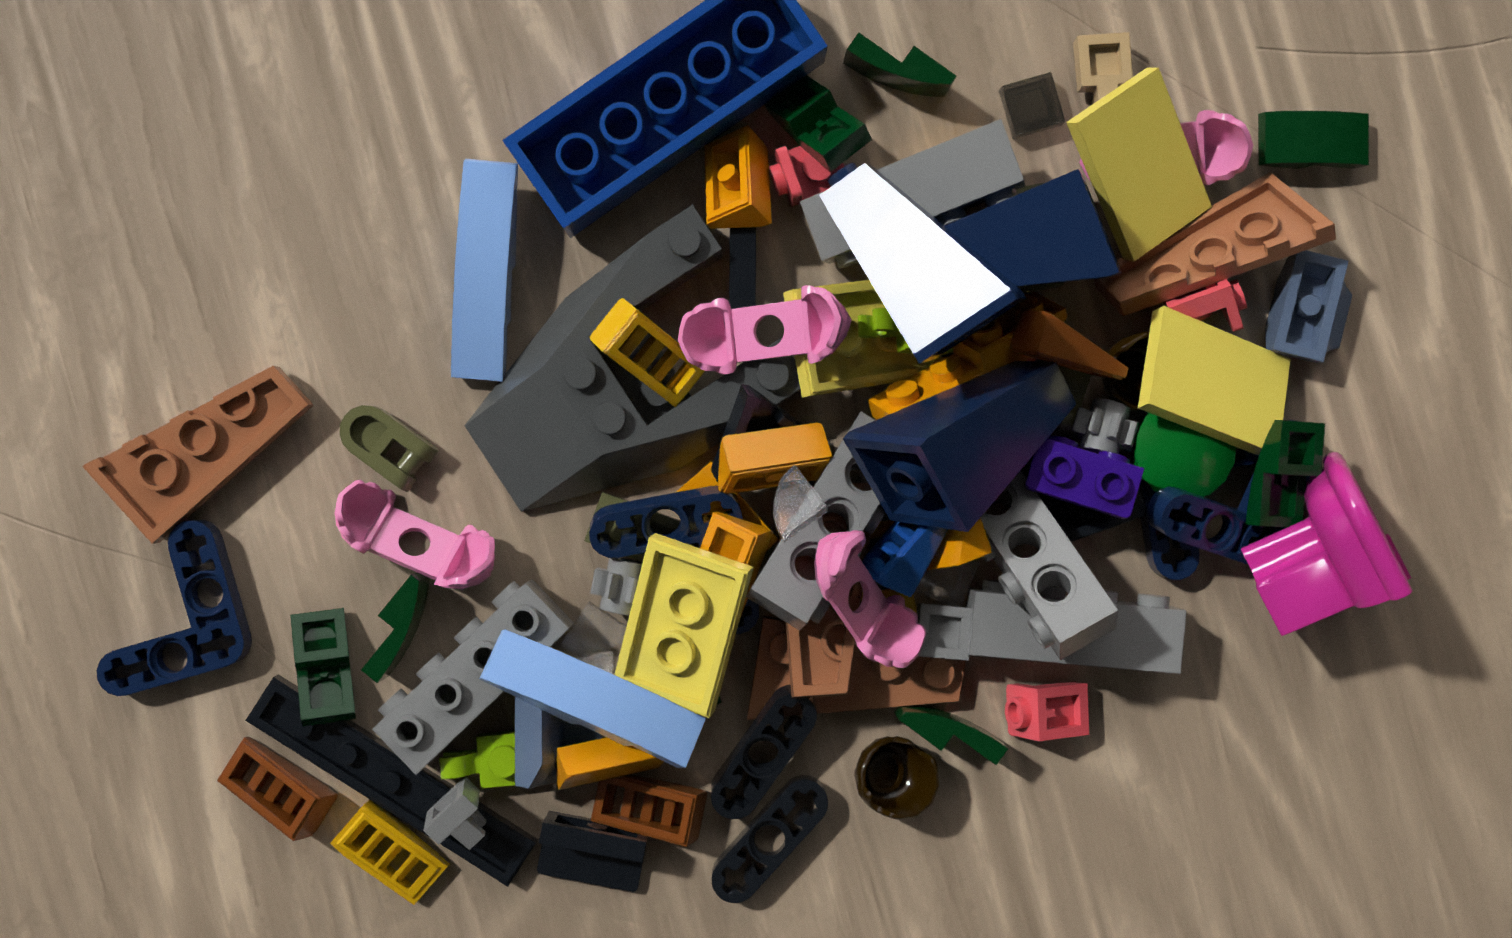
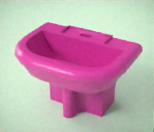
M1331 452L1325 455L1322 473L1319 476H1311L1306 483L1304 498L1309 514L1307 519L1241 548L1254 575L1256 589L1281 636L1350 607L1367 608L1389 600H1399L1413 592L1408 582L1411 576L1390 535L1384 534L1349 465L1338 452Z

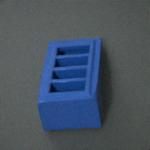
M895 521L869 550L862 562L878 584L911 597L948 529Z

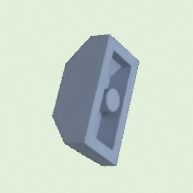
M1308 250L1287 258L1277 278L1265 326L1266 349L1280 355L1322 363L1324 362L1326 352L1340 347L1352 299V293L1344 282L1348 260Z
M515 697V786L530 789L557 782V748L601 739L602 735L580 724H570Z

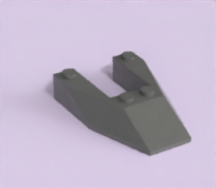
M693 204L648 233L569 294L505 373L503 382H498L464 425L521 512L681 469L721 442L741 384L750 385L776 405L800 390L796 363L792 356L748 361L738 365L734 373L723 375L693 396L688 392L683 400L674 407L602 352L590 340L592 332L619 299L624 298L636 309L642 311L723 258L722 248ZM650 333L644 337L629 356L631 359L635 357L651 337ZM779 338L767 347H773L777 345L781 341V338ZM662 351L649 365L646 371L650 372L651 369L655 366V364L660 360V358L664 355ZM673 367L661 381L665 386L676 373Z

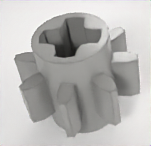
M1098 398L1092 401L1090 410L1078 408L1071 431L1074 432L1073 438L1081 439L1080 449L1097 454L1099 451L1119 454L1120 449L1132 452L1139 423L1129 420L1131 409L1128 406L1113 400Z
M609 558L607 569L597 567L594 570L590 594L602 596L599 609L616 614L630 615L642 562L625 558Z

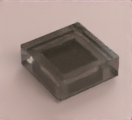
M1051 72L1003 85L999 89L1012 139L1064 124L1065 118Z

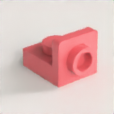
M786 146L775 149L774 159L776 164L769 166V172L778 196L787 194L791 207L800 204V201L829 189L831 186L828 183V179L845 166L842 163L833 171H830L801 146L787 150Z
M1225 279L1163 302L1164 306L1199 321L1208 318L1212 312L1221 309L1233 332L1244 329L1239 311L1247 309V303L1237 279L1232 281Z
M1071 681L1036 686L1015 683L1006 686L1007 702L1005 704V717L1009 735L1039 742L1090 735L1088 683Z

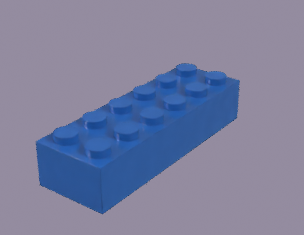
M705 0L502 141L565 232L572 238L824 64L828 45L796 0Z

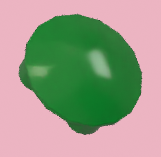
M1148 412L1136 434L1134 465L1144 468L1141 480L1146 482L1155 492L1170 486L1204 497L1210 495L1226 481L1235 463L1236 447Z

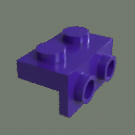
M1050 435L1026 463V467L1029 470L1024 486L1027 490L1120 519H1127L1131 516L1144 468L1129 464L1130 460L1125 456L1108 451H1099L1098 454L1078 448L1079 444L1073 440L1055 435Z

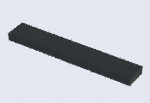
M280 675L272 678L245 720L425 835L427 834L423 830L427 811L454 787V785L441 779L440 776L425 767L415 775L383 740L351 720L302 727L298 686ZM479 802L477 810L486 819V824L482 827L485 831V836L470 850L451 834L440 844L508 887L538 839Z

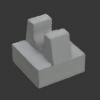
M917 604V623L923 625L927 633L919 657L969 661L968 646L971 608Z
M466 776L463 777L427 811L423 831L438 845L451 834L470 850L485 836V831L482 827L486 824V819L477 810L480 790Z

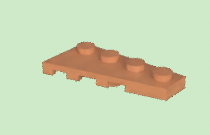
M1269 172L1212 205L1207 211L1135 262L1123 260V257L1118 259L1117 262L1122 272L1121 274L1110 278L1094 279L1096 289L1122 316H1126L1336 240L1335 224Z
M271 366L214 396L213 400L192 411H185L170 419L169 423L146 435H140L124 443L118 450L104 457H98L82 467L152 544L160 543L176 525L184 522L314 405L280 367Z
M852 483L859 490H872L869 483ZM814 486L776 488L775 503L779 542ZM834 512L823 514L822 522L828 532L838 533L847 531V524L841 515ZM864 530L866 543L859 556L861 561L867 554L871 534ZM800 556L795 559V569L802 578L816 580L815 559L809 556ZM856 582L851 587L848 596L849 607L853 612L859 608L860 598L862 597L863 589L860 582ZM832 605L829 606L818 624L809 619L808 623L799 631L786 623L792 699L845 695L848 691L855 639Z
M763 616L747 720L755 719L777 689L785 685H791L786 623L780 618ZM855 642L847 693L838 696L813 697L816 712L820 714L958 702L966 661L918 656L906 668L887 667L865 657ZM797 702L792 708L785 705L782 706L784 717L802 715L801 703Z

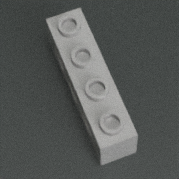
M861 411L849 431L871 423L875 419ZM842 440L746 595L748 599L799 631L808 623L809 619L818 624L831 605L829 601L823 598L816 580L802 578L795 569V559L797 557L809 556L815 559L819 540L831 534L823 525V514L834 512L841 515L847 524L848 532L864 530L872 535L886 513L873 490L862 491L851 483L849 472L860 470L844 440Z
M1020 470L992 503H1001L1010 509L1002 515L994 516L985 512L981 516L992 552L982 556V558L986 562L994 559L1003 573L998 579L1004 592L1014 605L1022 602L1032 618L1027 620V623L1039 645L1043 649L1051 646L1058 658L1062 660L1116 629L1118 609L1039 495L1025 488L1026 477ZM1022 544L1032 545L1039 550L1034 556L1029 558H1020L1012 553L1015 547ZM1057 586L1063 588L1068 593V596L1061 601L1051 602L1042 598L1040 593L1047 587Z

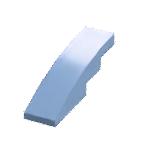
M465 159L463 162L452 313L451 377L503 382L506 373L507 326L511 321L512 270L516 265L518 163Z
M506 629L501 631L479 678L570 724H580L623 746H634L676 768L687 767L706 718L629 681Z

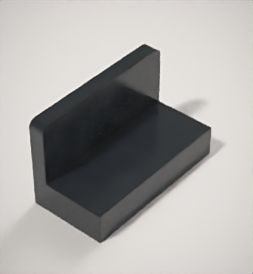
M549 811L542 823L539 843L542 845L537 872L542 875L635 892L639 886L648 836L592 822L591 818Z

